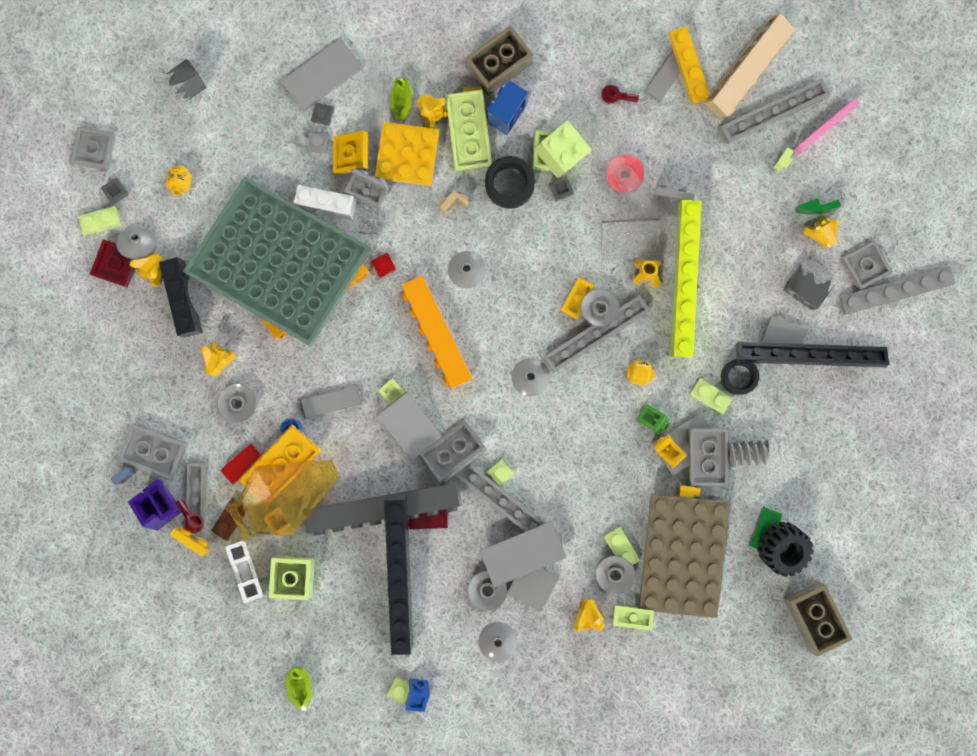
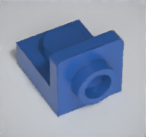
M421 679L409 680V692L405 703V710L425 712L430 696L429 681Z

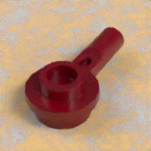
M614 85L605 86L601 93L603 101L608 104H613L618 100L638 103L639 95L620 92Z
M182 499L178 500L176 504L185 517V529L190 533H199L204 527L202 517L197 515V513H192Z

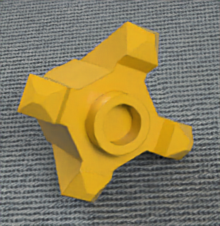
M424 94L418 99L417 105L420 109V115L423 116L426 128H434L435 121L440 120L442 117H448L447 108L444 107L445 98H433L428 94Z
M823 216L814 223L815 226H805L803 232L817 241L819 245H822L824 249L830 248L838 242L836 238L838 237L839 221L836 219L830 221L828 217Z
M153 253L144 258L130 260V266L137 268L139 277L145 281L149 280L152 287L160 285L162 272L159 262L164 261V259L159 254Z
M637 257L633 263L638 268V275L633 279V282L636 285L642 281L650 282L657 289L661 285L657 274L658 268L662 263L659 259L645 261Z
M215 342L209 344V348L207 346L200 348L204 360V372L211 376H219L220 372L236 358L233 351L225 352L226 350L218 347V344Z
M594 600L579 602L578 613L573 625L576 632L583 631V628L584 630H603L605 626L603 624L604 618L597 609Z

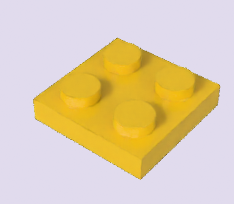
M361 130L333 136L334 174L350 173L352 169H368V132Z

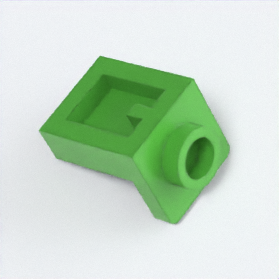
M646 404L637 421L653 430L656 434L661 435L662 432L668 429L670 419L664 413Z

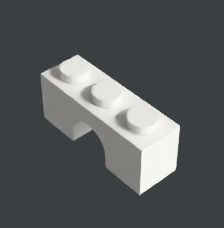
M298 185L294 204L304 210L316 212V210L326 211L334 216L352 220L357 203L354 196Z
M243 540L226 546L225 548L233 567L243 602L247 603L263 597L246 541Z

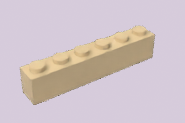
M781 13L770 16L703 102L718 118L729 117L734 113L735 106L746 97V92L757 83L759 75L768 69L769 62L778 56L780 48L791 39L790 35L794 32L795 28Z

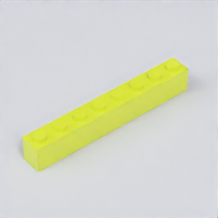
M681 200L678 202L670 356L693 357L702 201Z

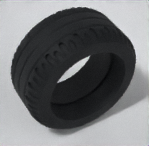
M501 157L494 161L486 172V193L493 203L502 208L512 209L522 206L530 199L534 191V172L529 164L519 157ZM511 168L521 172L526 179L525 189L515 196L500 194L494 187V178L500 171Z

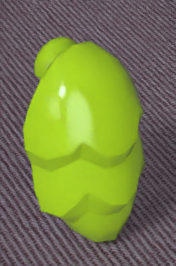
M401 77L395 79L394 86L390 92V110L397 121L403 122L412 109L411 98L413 91L410 83Z
M293 667L288 672L285 680L287 696L298 710L304 711L313 697L312 681L305 669Z

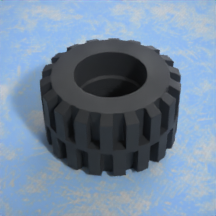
M784 521L780 522L779 525L774 523L771 528L767 527L765 529L766 532L760 536L762 539L758 540L760 547L757 548L760 559L772 571L787 577L788 574L794 576L796 572L799 574L802 572L801 569L807 568L808 561L811 562V555L814 554L812 549L813 542L810 541L811 539L808 535L792 523H785ZM790 544L787 551L781 554L782 549Z

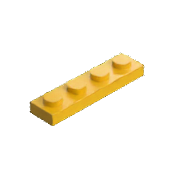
M684 26L672 30L668 33L691 105L703 102L710 93L688 27Z

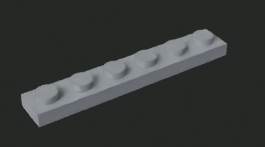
M821 78L730 121L719 129L729 145L826 99L831 94Z
M948 266L839 297L844 315L948 287L956 283L951 267Z
M639 295L619 308V314L613 323L603 327L590 326L545 355L544 359L553 373H555L648 313L650 309Z
M471 463L455 474L458 479L524 532L545 524V522Z

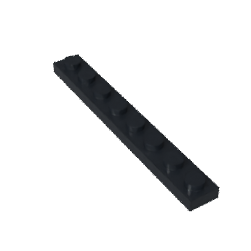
M737 342L735 344L738 363L884 368L890 365L887 347Z

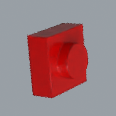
M388 253L371 261L379 278L397 270Z

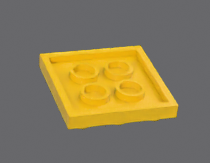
M383 122L375 178L380 177L387 181L432 187L440 130Z

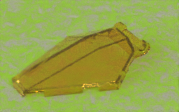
M332 460L255 466L239 499L228 504L225 508L232 515L241 533L240 537L243 542L257 534L293 536L338 481L340 475ZM238 507H243L254 529L250 531L247 529L237 509Z

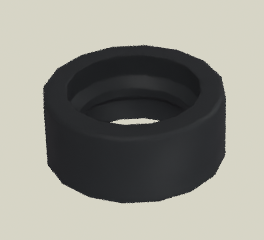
M737 359L728 362L722 368L720 374L724 389L734 395H744L752 392L757 387L760 379L759 371L754 363H738ZM735 366L746 367L751 374L750 383L744 388L734 387L729 381V372Z

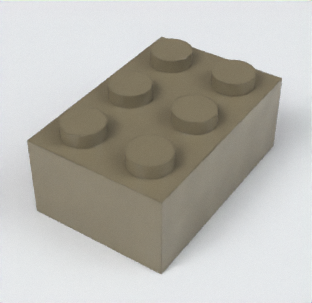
M511 25L465 58L466 68L477 83L482 86L487 96L533 64V53Z
M817 582L784 598L809 652L818 657L853 640L825 584Z

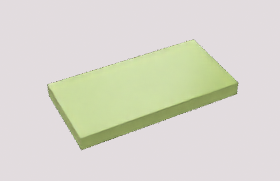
M483 89L446 94L455 171L489 167L492 164Z

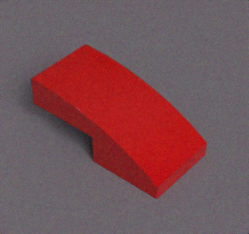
M250 444L227 463L220 472L234 485L261 454Z

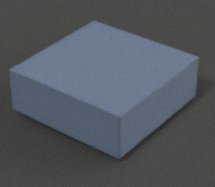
M125 467L111 480L116 485L123 484L136 471L133 467Z

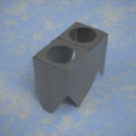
M188 59L166 73L174 72L170 78L169 86L187 81L175 93L186 91L183 99L188 97L191 99L206 88L200 75Z
M800 264L783 291L788 293L787 290L792 291L798 296V298L794 297L801 303L803 301L810 303L814 308L807 307L811 310L819 309L830 293L828 290L831 280L823 284H815L813 273L803 276Z

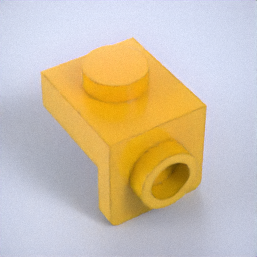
M668 434L665 437L659 438L655 443L654 449L656 453L672 469L687 456Z

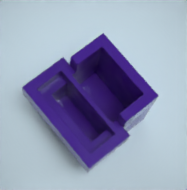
M160 479L155 480L142 490L143 493H138L128 501L142 527L156 531L181 513L172 494Z

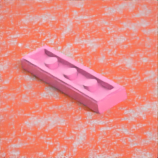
M856 98L851 100L794 149V152L799 156L857 107L860 102Z

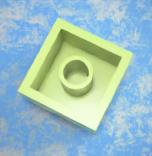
M569 120L534 148L557 179L592 151Z
M275 556L271 558L269 598L309 600L312 598L315 558Z

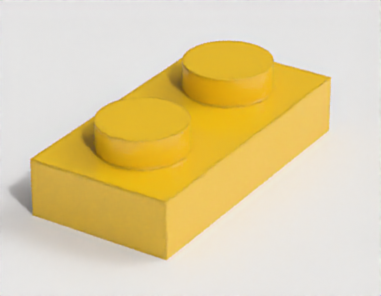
M578 277L560 311L577 320L581 314L583 298L594 290L595 285Z
M185 527L174 528L170 533L171 537L200 556L208 555L212 549L208 546L206 540L194 537Z

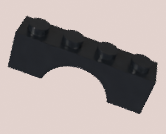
M179 257L159 262L177 336L186 338L203 333L199 315L192 305L188 292V281L190 278L183 272L186 262Z

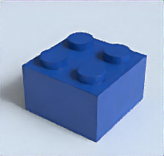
M510 80L506 85L503 84L497 93L499 96L495 101L492 100L487 108L488 124L505 135L509 134L528 102V92Z

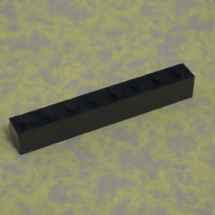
M387 494L384 499L391 655H411L413 649L407 494Z

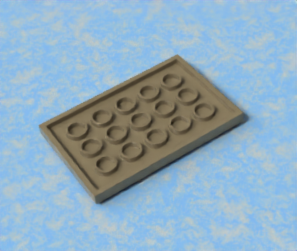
M662 494L650 495L639 601L640 609L718 618L730 507L729 501Z

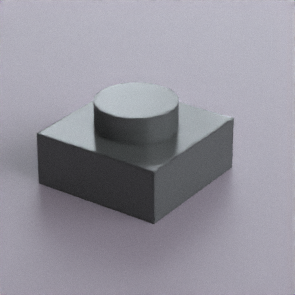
M315 102L311 121L330 126L334 107Z
M567 176L549 183L556 202L574 195Z
M117 177L101 187L107 199L113 205L129 195Z

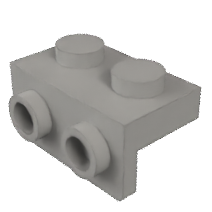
M352 169V177L344 191L345 194L354 196V198L380 209L389 191L388 184H386L387 181L380 177L373 178L363 169Z
M666 185L657 186L653 192L650 210L677 216L678 202L681 200H694L695 194L685 189L677 191L672 190L671 187Z

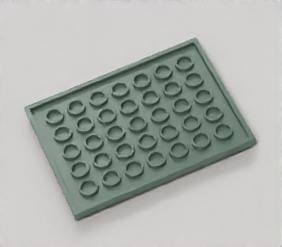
M244 176L183 272L312 347L372 248Z

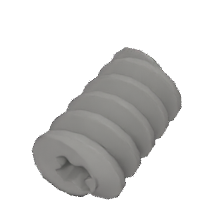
M761 440L756 443L754 441L749 443L742 441L741 444L739 442H734L733 444L728 442L729 461L735 466L736 461L739 460L740 466H743L744 460L747 461L748 465H751L752 460L755 461L756 465H759L760 459H762L763 464L766 465L769 458V443L767 440L764 443Z

